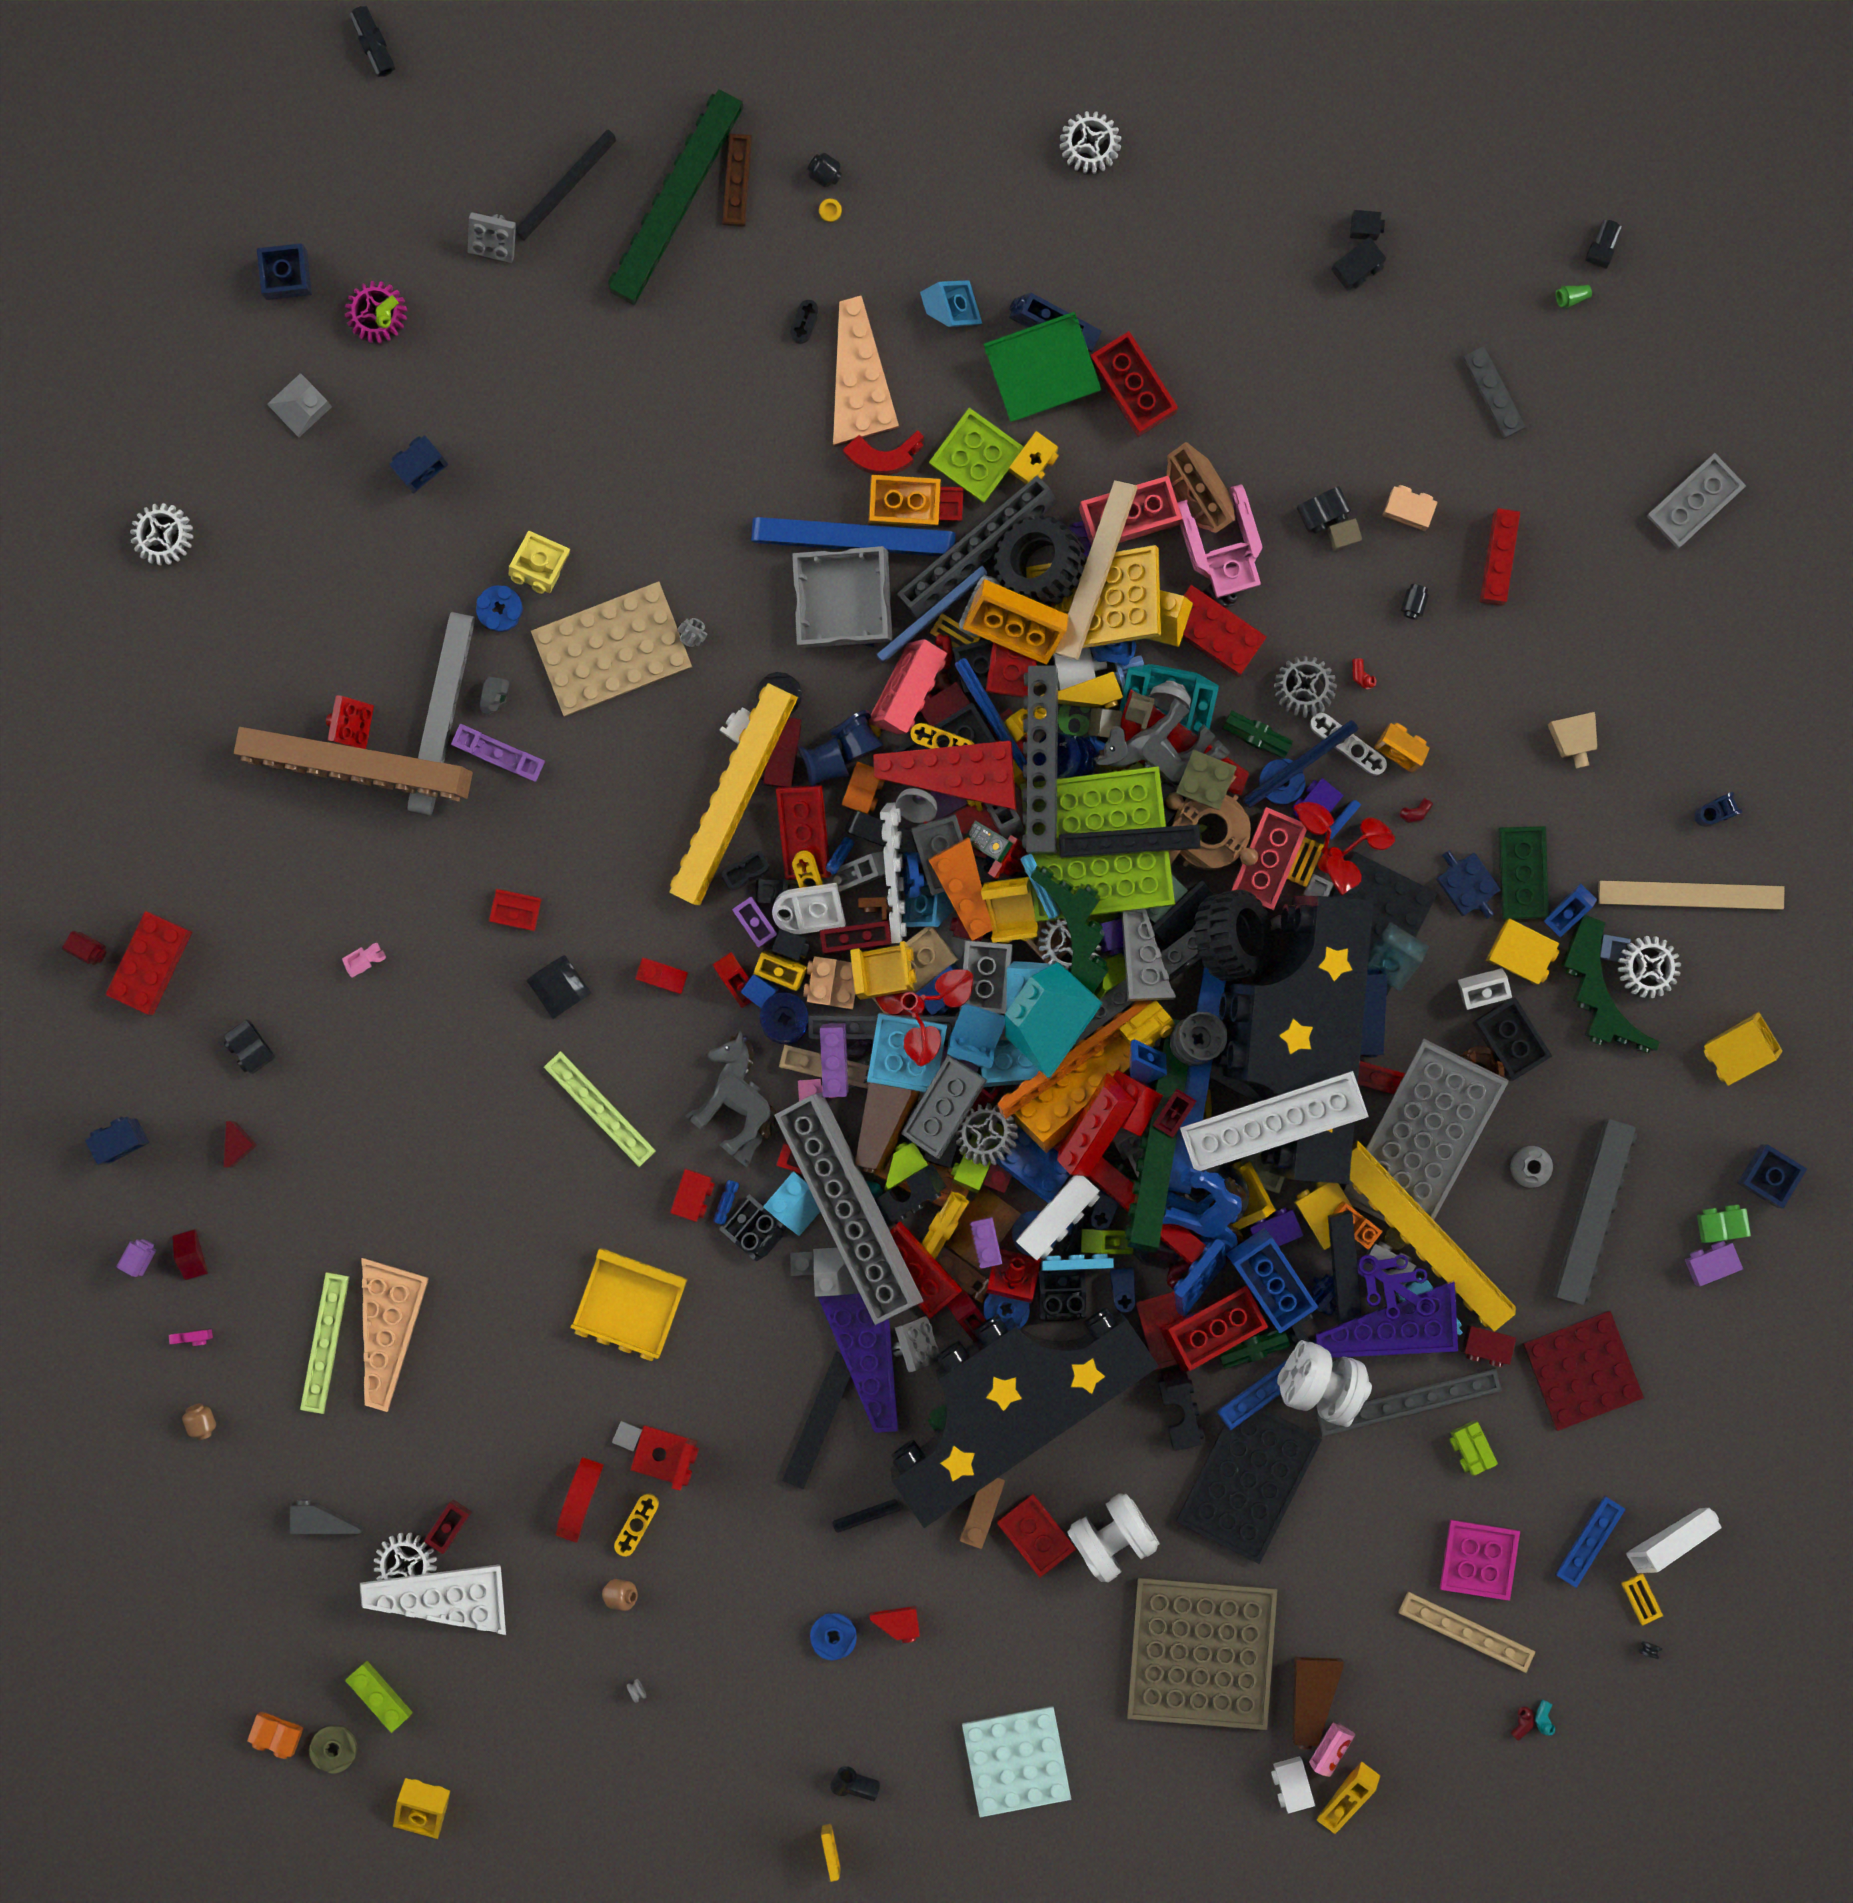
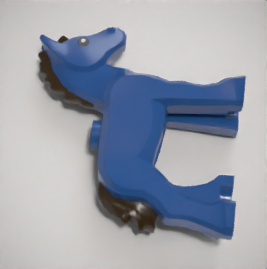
M1188 1166L1181 1174V1184L1185 1186L1191 1185L1194 1188H1204L1211 1194L1197 1203L1168 1190L1163 1224H1177L1202 1235L1199 1237V1240L1206 1246L1210 1242L1213 1244L1218 1238L1225 1244V1253H1228L1243 1242L1242 1233L1230 1223L1235 1222L1242 1211V1201L1246 1197V1192L1243 1187L1236 1184L1235 1180L1230 1177L1225 1180L1218 1173L1203 1172Z

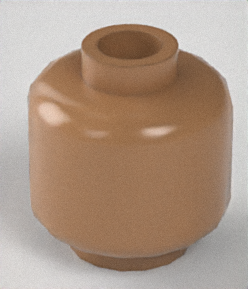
M201 1403L188 1407L182 1417L188 1436L192 1438L198 1437V1440L210 1437L212 1435L211 1432L216 1428V1422L210 1407L203 1406Z
M613 1579L604 1587L602 1597L608 1608L628 1611L637 1601L638 1594L635 1585L631 1581Z

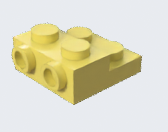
M528 530L509 565L508 575L517 584L525 582L531 585L532 589L537 593L543 594L547 592L550 594L570 554V549Z

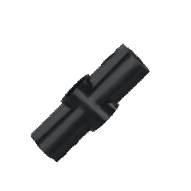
M360 6L353 9L349 13L350 18L359 34L358 39L366 56L368 55L377 76L391 74L395 70L394 63L390 54H388L387 45L379 27H376L368 7Z

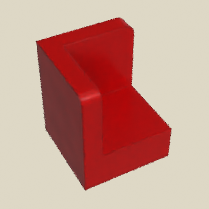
M784 1143L776 1165L802 1174L789 1145Z

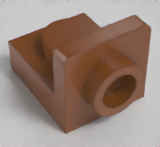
M886 897L858 898L859 909H864V913L877 912V908H882V922L887 921L891 907H889Z

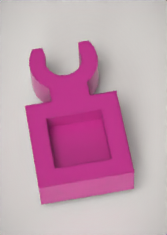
M212 1329L169 1335L170 1344L192 1342V1346L207 1344L206 1340L213 1338Z

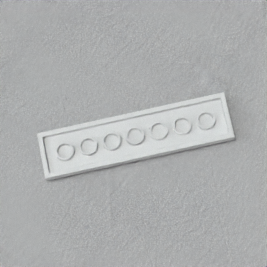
M1351 1071L1181 1127L1180 1130L1193 1168L1202 1171L1369 1116L1355 1075Z

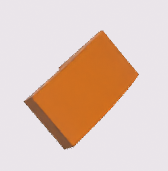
M1342 1201L1333 1214L1345 1211L1352 1212L1355 1240L1369 1250L1383 1231Z

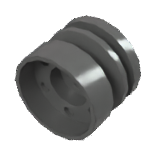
M1197 1012L1189 1015L1173 1028L1170 1035V1048L1173 1055L1180 1062L1188 1066H1199L1216 1058L1224 1050L1227 1043V1031L1223 1022L1209 1012ZM1193 1037H1196V1038H1197V1041H1196L1197 1045H1194V1044H1193V1042H1194Z

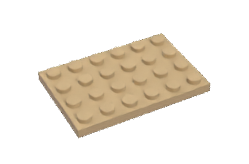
M659 581L531 631L564 717L693 668L685 646L680 640V633L677 631L678 628Z

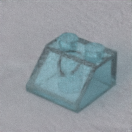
M1390 922L1369 953L1368 968H1385L1387 983L1401 991L1422 963L1429 946Z

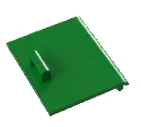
M1075 311L983 344L1010 422L1102 390Z

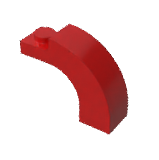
M917 430L900 447L884 452L872 448L858 435L843 449V455L854 466L864 472L874 475H891L905 470L914 463V459L910 454L913 453L915 455L924 446L922 444L924 436Z
M584 1457L581 1458L560 1514L556 1536L575 1543L578 1542L604 1464Z

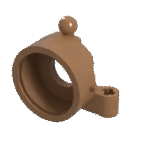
M1233 775V778H1232V780H1231L1230 785H1231V784L1233 783V781L1235 780V778H1236L1235 775ZM1176 792L1168 794L1165 801L1167 807L1171 810H1177L1172 826L1196 825L1198 820L1207 814H1216L1222 817L1227 825V835L1221 843L1208 845L1200 840L1201 849L1169 851L1170 864L1179 856L1184 861L1183 866L1187 867L1189 865L1201 871L1225 869L1236 862L1239 857L1243 864L1247 866L1254 865L1258 860V853L1253 848H1247L1251 831L1250 821L1243 807L1236 801L1239 797L1235 795L1232 798L1225 795L1220 810H1217L1189 798L1184 801L1183 796L1176 794Z

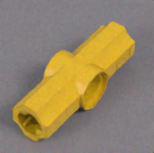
M951 1192L941 1211H938L930 1224L929 1231L921 1243L934 1259L940 1253L946 1240L950 1239L959 1223L957 1221L969 1203L965 1196L960 1193Z

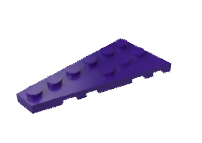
M1453 1280L1417 1294L1420 1298L1429 1297L1434 1300L1436 1308L1434 1314L1430 1317L1420 1316L1416 1310L1417 1307L1404 1299L1396 1303L1400 1310V1316L1397 1320L1391 1321L1386 1317V1306L1317 1333L1316 1344L1327 1349L1332 1358L1458 1351L1455 1282ZM1425 1304L1422 1305L1421 1309L1424 1312H1428L1430 1307ZM1394 1309L1388 1312L1392 1317L1397 1315V1311Z
M860 1293L819 1296L818 1299L874 1432L898 1431L889 1319L875 1325Z

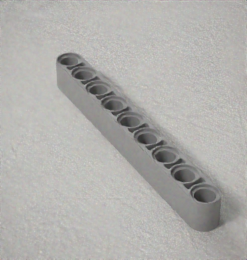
M455 612L450 613L418 759L444 763L473 633L474 616ZM416 790L415 794L410 793L407 809L411 812L431 816L436 798L424 796V794L418 793V790Z

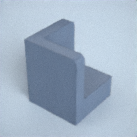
M1602 935L1600 959L1618 962L1619 958L1625 957L1621 952L1626 950V945L1630 944L1631 939Z

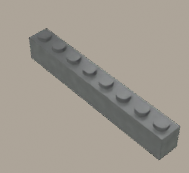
M1611 1119L1604 1120L1553 1293L1554 1297L1584 1305V1302H1588L1590 1298L1591 1288H1589L1591 1279H1595L1598 1271L1596 1261L1603 1254L1605 1244L1602 1241L1604 1234L1607 1235L1611 1227L1609 1217L1611 1212L1614 1213L1617 1207L1616 1193L1617 1190H1621L1624 1183V1177L1621 1176L1624 1168H1627L1630 1163L1631 1155H1628L1630 1146H1634L1637 1139L1636 1127Z

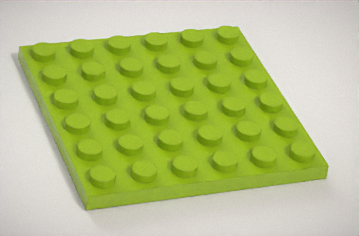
M1159 766L1057 779V854H1032L1037 866L1049 868L1054 872V877L1060 881L1065 879L1073 884L1074 890H1077L1082 883L1085 886L1090 884L1099 891L1100 901L1090 916L1175 905L1169 851L1060 858L1059 834L1166 827ZM1046 781L1034 782V787L1042 789ZM1027 783L1020 784L1023 811H1027V802H1023V788H1027ZM1037 801L1034 804V811L1042 812L1046 807V803L1044 801ZM1036 825L1033 830L1034 834L1037 836L1044 834L1046 830L1045 825ZM1032 885L1035 921L1043 922L1065 919L1058 905L1060 915L1053 919L1048 918Z

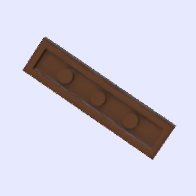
M729 133L723 225L742 227L746 225L752 135Z

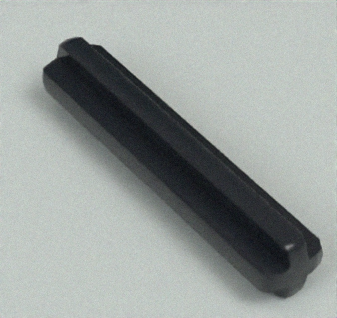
M892 1499L833 1521L834 1530L836 1533L898 1512L900 1510L898 1501Z

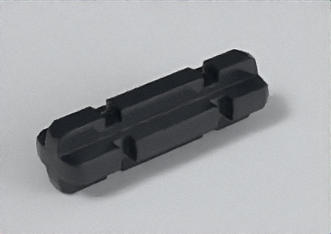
M1083 1212L1084 1216L1073 1226L1071 1235L1068 1238L1069 1243H1066L1064 1249L1066 1254L1076 1255L1077 1245L1080 1244L1082 1239V1229H1086L1085 1224H1088L1090 1219L1088 1213Z

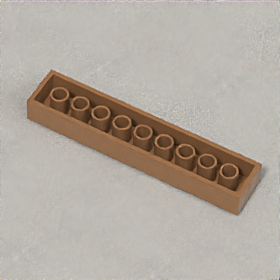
M239 727L234 754L241 757L240 761L248 762L251 765H266L278 770L288 769L300 774H305L307 770V773L317 777L327 778L329 774V777L336 780L349 782L351 778V781L371 786L373 782V785L393 790L394 786H396L395 789L402 790V792L415 794L416 790H418V793L437 798L438 794H440V797L460 802V798L468 799L473 774L472 771L462 766Z

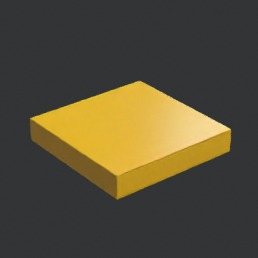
M822 1825L821 1838L830 1882L837 1881L840 1878L841 1868L832 1825Z

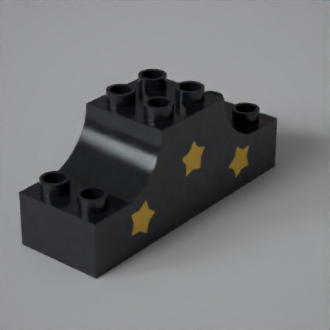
M1293 896L1292 905H1284L1281 913V929L1283 932L1290 933L1288 947L1281 959L1265 975L1246 983L1231 984L1230 993L1223 992L1221 995L1219 1017L1220 1020L1228 1021L1227 1043L1224 1050L1215 1058V1063L1217 1067H1224L1223 1076L1244 1082L1262 1100L1353 1071L1358 1084L1373 911L1372 900L1328 896ZM1354 1122L1261 1151L1262 1163L1270 1165L1269 1173L1293 1180L1349 1184Z
M1106 1307L1099 1310L1083 1323L1089 1332L1078 1339L1066 1341H1052L1036 1337L1022 1329L1013 1318L1003 1322L1000 1316L996 1314L975 1329L979 1340L965 1349L959 1340L937 1355L941 1366L936 1369V1374L943 1388L945 1398V1410L940 1428L936 1431L933 1438L922 1447H919L913 1439L891 1455L894 1459L892 1461L894 1466L890 1468L892 1483L923 1528L939 1519L1159 1367L1131 1324L1120 1311L1112 1315Z

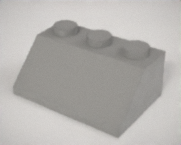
M965 942L963 970L973 973L972 993L965 1004L1005 1016L1007 1011V967L1012 963L1013 946L1011 944Z

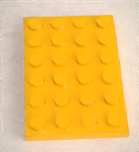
M1156 545L1115 552L1083 648L1161 636L1159 548ZM1052 563L1026 567L1027 578L1040 576L1048 570ZM1074 587L1071 592L1073 594L1068 598L1066 596L1062 598L1061 603L1057 605L1051 603L1050 607L1068 615L1077 588Z

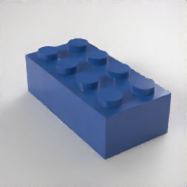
M1265 1228L1226 1253L1279 1333H1282L1319 1308Z

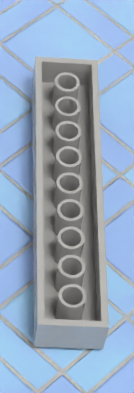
M823 1092L813 1094L775 1114L774 1116L874 1324L884 1322L924 1302L859 1167L855 1165V1158L826 1098L823 1097Z

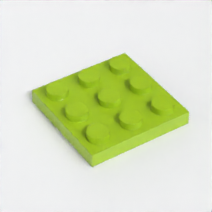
M968 408L929 461V465L985 504L1024 447L974 410Z

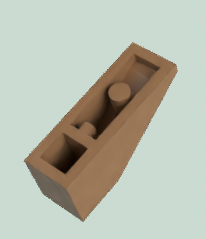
M997 1478L976 1492L960 1535V1542L982 1549L1005 1480Z

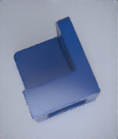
M753 974L741 990V993L763 1009L780 988L768 979Z

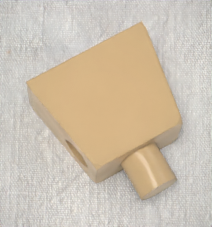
M1595 712L1550 722L1548 727L1562 758L1573 756L1576 769L1589 766L1587 753L1597 749Z

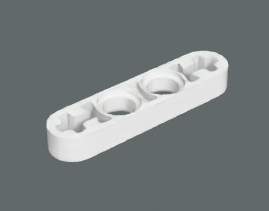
M1317 713L1310 720V728L1323 740L1327 738L1324 733L1328 730L1324 727L1317 729L1315 719L1320 720L1324 718L1326 720L1324 724L1328 728L1331 725L1335 726L1329 735L1342 727L1341 724L1329 715ZM1354 734L1345 739L1343 743L1334 747L1370 775H1380L1387 767L1386 759ZM1360 745L1364 750L1363 756L1359 758L1354 757L1351 753L1352 746ZM1368 752L1372 754L1369 759L1372 761L1380 760L1379 766L1381 770L1378 768L1372 770V763L1368 760L1365 764L1361 762Z

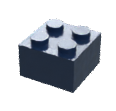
M302 243L257 248L261 294L266 300L312 295L308 253Z
M425 435L422 438L420 436L415 438L409 444L410 447L406 451H400L395 454L391 459L392 462L389 464L413 494L449 465Z
M123 1116L110 1122L111 1127L103 1129L101 1127L90 1133L91 1137L85 1140L97 1165H109L149 1143L138 1119L123 1118Z
M1761 1144L1737 1184L1776 1208H1784L1807 1168L1770 1145Z

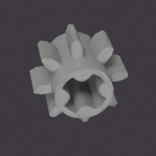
M696 618L686 619L677 630L681 633V642L689 647L699 646L708 635L704 632V623Z

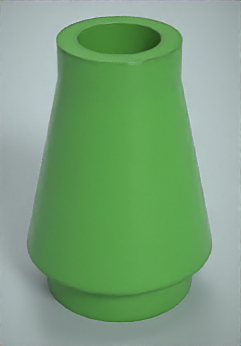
M1589 285L1561 286L1560 289L1556 290V301L1559 307L1569 308L1592 297V290Z

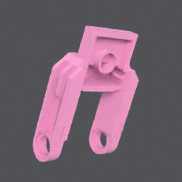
M1242 484L1230 487L1229 493L1232 496L1233 508L1244 543H1237L1213 550L1208 554H1205L1194 517H1191L1187 500L1177 502L1182 516L1180 527L1193 569L1206 578H1210L1216 598L1261 585L1254 562L1263 547Z

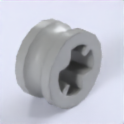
M635 1679L633 1684H627L628 1691L635 1703L639 1702V1698L645 1699L647 1697L638 1679Z

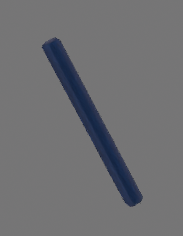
M1353 720L1347 722L1247 794L1242 799L1244 804L1248 808L1254 806L1359 729L1357 724Z

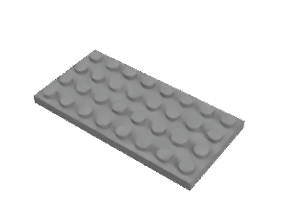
M1423 1039L1366 1149L1433 1220L1503 1094L1508 1080L1426 1039ZM1349 1180V1184H1346L1343 1192L1351 1205L1385 1221V1216L1379 1210L1375 1211L1369 1205V1199L1364 1194L1360 1195L1353 1188V1182Z

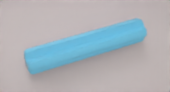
M1032 854L1023 856L1021 862L1048 918L1058 917L1060 911L1054 899L1041 885L1031 878V873L1037 866Z

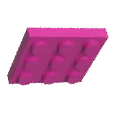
M1450 1519L1440 1589L1510 1601L1520 1531Z

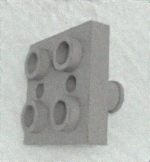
M471 212L468 224V253L512 263L515 252L516 223L507 221L502 215L498 219V214L490 217Z
M927 1316L895 1327L899 1342L892 1344V1350L898 1348L900 1350L893 1352L896 1357L904 1356L908 1372L919 1370L939 1360L937 1358L939 1348L936 1345L932 1326Z

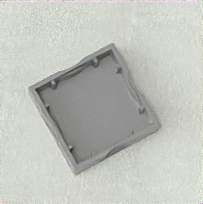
M881 546L855 548L842 552L817 551L793 553L794 587L797 594L795 614L798 646L801 648L892 642L888 550Z

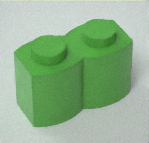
M1739 1204L1725 1206L1726 1210L1717 1212V1208L1704 1209L1703 1214L1697 1215L1701 1243L1751 1236L1747 1209L1740 1208Z

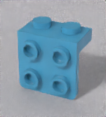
M963 1004L948 1040L947 1054L951 1055L954 1059L966 1060L978 1067L991 1069L994 1062L995 1048L1005 1026V1016L970 1004Z

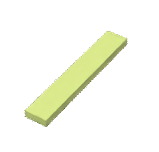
M561 1051L544 1066L553 1078L638 1167L656 1152Z
M328 1272L325 1274L300 1410L320 1414L325 1412L350 1276Z

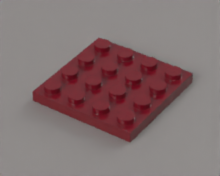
M1611 1311L1603 1312L1523 1343L1557 1431L1644 1398Z

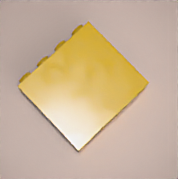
M599 1248L596 1255L597 1259L575 1320L570 1328L575 1329V1334L587 1338L588 1335L597 1337L596 1341L608 1346L610 1342L619 1345L618 1349L631 1353L634 1350L641 1353L640 1357L649 1361H653L654 1358L659 1359L688 1279Z

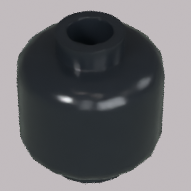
M826 153L816 154L807 167L810 179L823 187H828L831 183L836 185L842 175L839 172L840 162Z

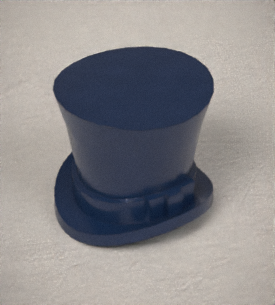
M861 710L829 730L831 736L836 735L837 740L840 739L846 764L857 761L884 745L869 726L868 719L871 718L868 710Z
M836 736L814 749L806 750L802 746L797 747L805 764L810 786H816V783L825 779L849 777Z

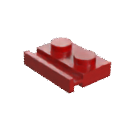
M940 487L939 521L962 522L963 488Z
M496 889L489 922L535 931L542 899Z

